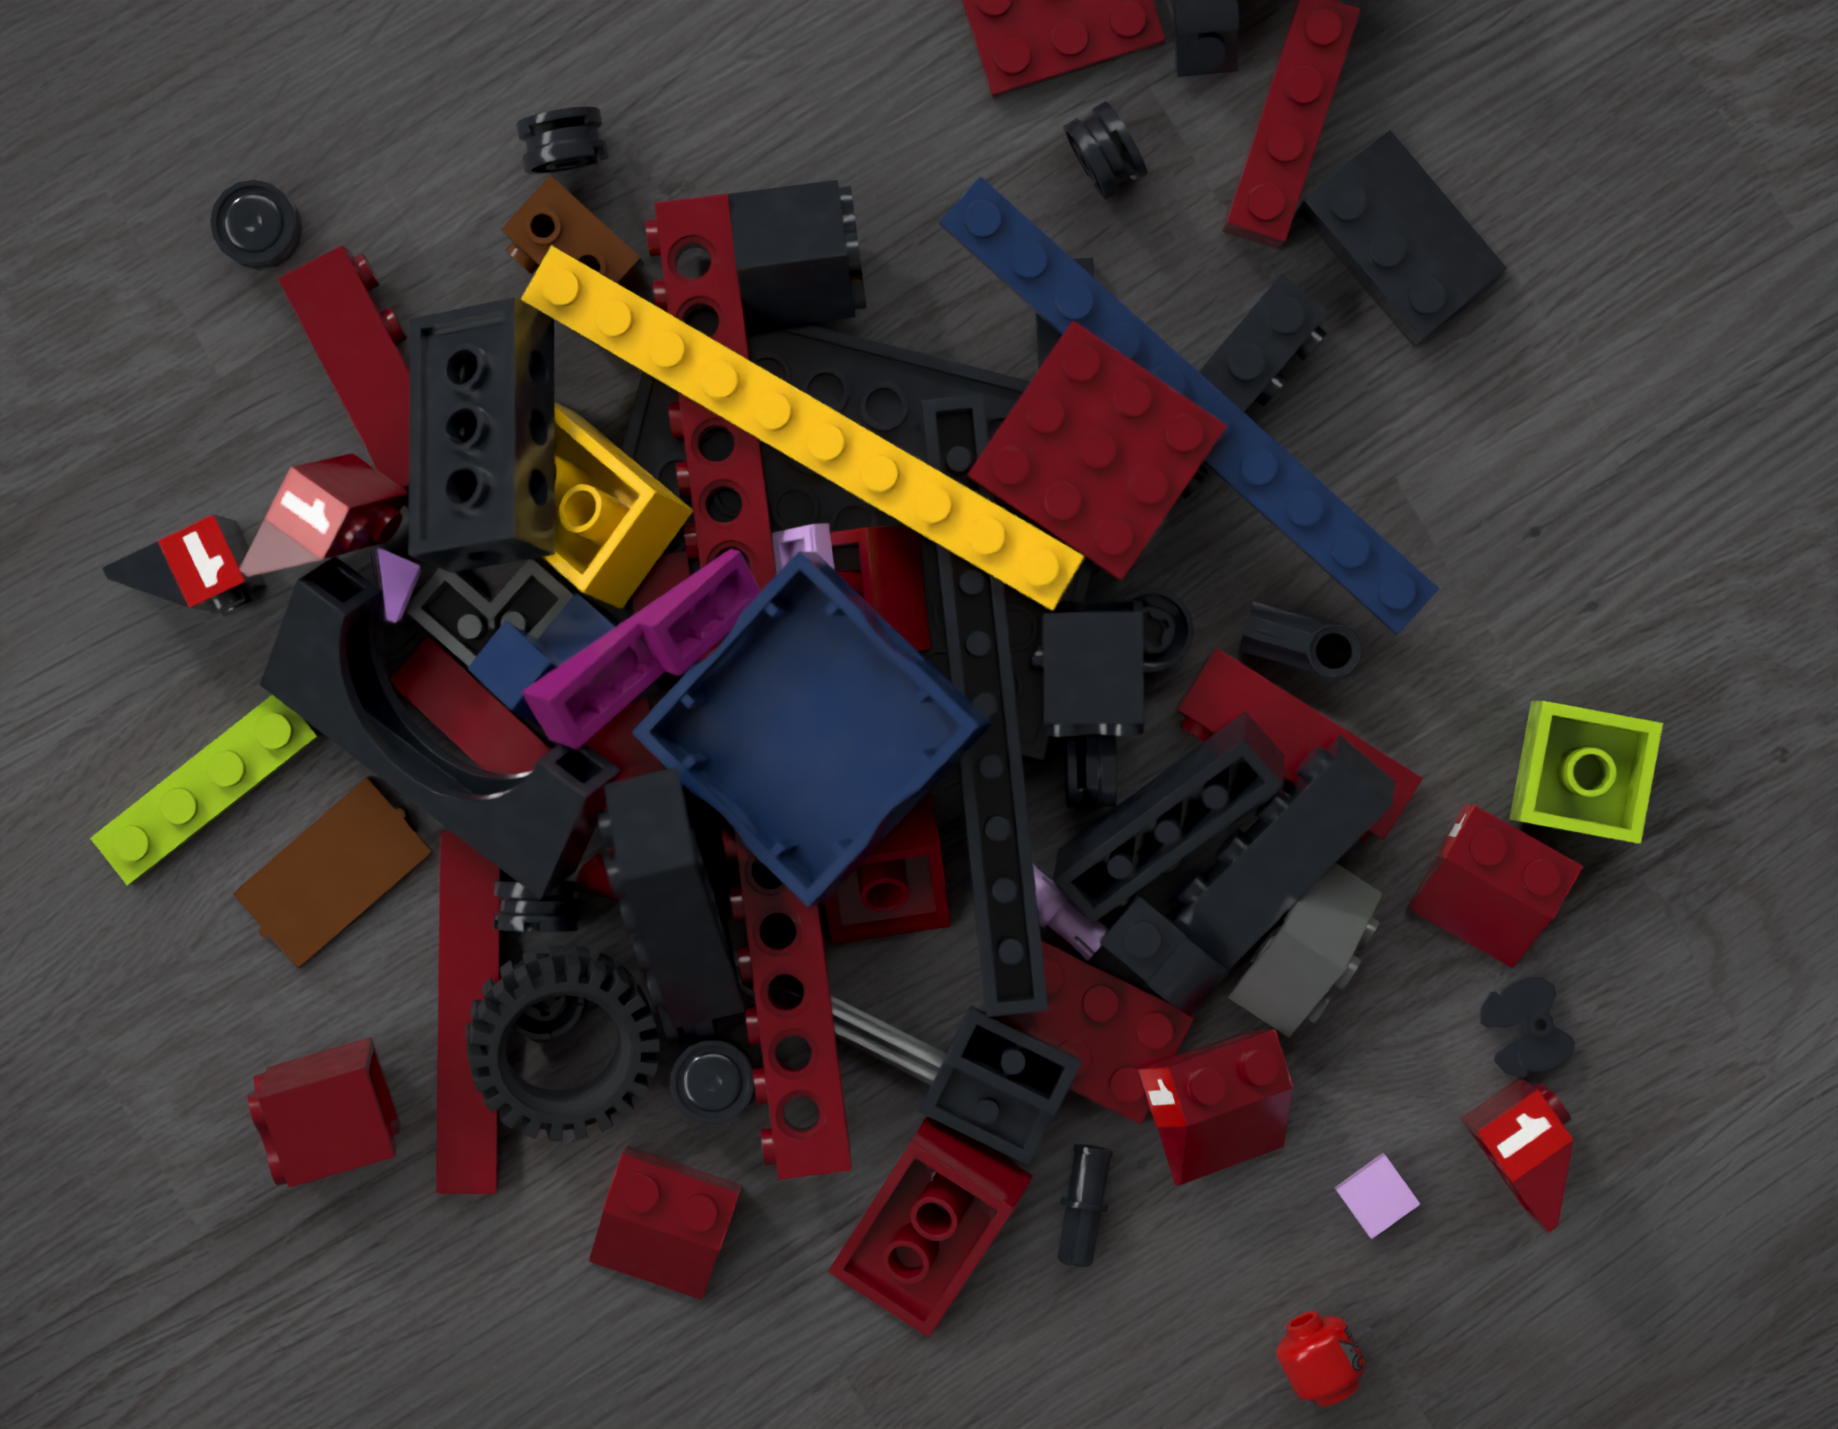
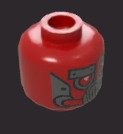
M1308 1311L1290 1320L1285 1326L1288 1333L1279 1341L1276 1348V1356L1296 1396L1302 1400L1316 1401L1318 1406H1330L1354 1394L1360 1386L1358 1379L1363 1375L1366 1362L1344 1319L1332 1315L1320 1317L1317 1311Z

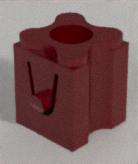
M372 1037L269 1066L266 1072L254 1075L255 1093L248 1095V1106L252 1121L262 1139L269 1170L276 1186L287 1184L288 1188L395 1157L397 1147L394 1135L399 1134L401 1123Z

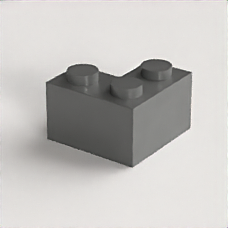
M529 559L493 600L488 598L459 571L449 573L439 568L406 605L405 611L469 666L506 620L539 639L575 593L536 559Z
M1334 863L1277 921L1273 929L1247 960L1228 998L1288 1037L1293 1034L1304 1019L1315 1023L1331 1000L1333 993L1329 991L1330 988L1335 986L1342 990L1356 972L1361 959L1353 954L1356 949L1361 951L1366 946L1379 925L1380 921L1372 915L1383 893L1337 863Z

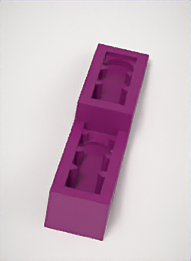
M728 550L522 691L524 698L548 739L578 749L664 672L680 676L730 632L737 622L739 615L761 593L740 551Z

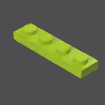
M271 695L90 839L127 886L132 885L318 739L320 734L309 722Z

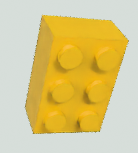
M555 402V555L544 556L543 558L583 593L622 609L693 510L581 415Z

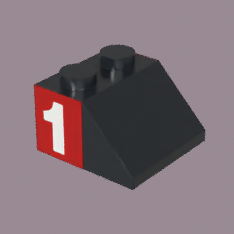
M214 514L102 567L109 580L188 608L210 611L212 615L221 612L223 617L254 604L256 599L253 592L267 586L262 574L248 577L239 570L249 547L237 522Z

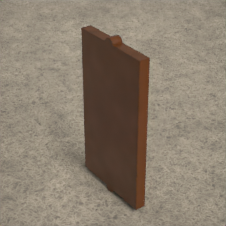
M366 777L237 889L233 895L261 926L259 930L260 935L263 937L270 936L293 964L300 968L427 858L433 850L405 819L407 816L406 810L403 808L396 809L373 781Z

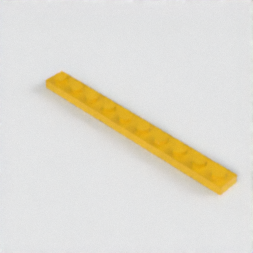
M552 245L521 300L1053 611L1085 559V556Z

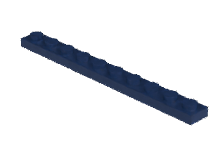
M981 176L939 221V225L1061 335L1064 334L1071 322L1075 321L1226 424L1227 427L1203 462L1395 635H1399L1440 589Z

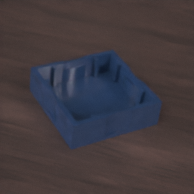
M798 551L739 615L737 622L722 644L709 657L692 667L632 731V734L668 769L677 767L682 783L694 795L702 798L721 812L734 826L744 844L807 907H811L825 902L993 723L818 553Z

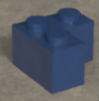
M576 592L539 639L506 620L467 669L511 711L541 727L522 691L621 623L607 610Z

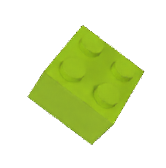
M1531 701L1509 820L1641 844L1663 723L1547 701Z

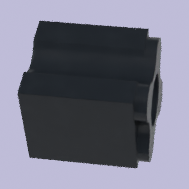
M838 180L728 194L736 270L747 331L854 318L855 310L867 308L851 186L839 187Z
M1143 600L1110 602L1059 601L1054 611L1044 606L1043 645H1038L1033 654L1032 670H1044L1045 735L1077 736L1104 734L1135 736L1144 734Z

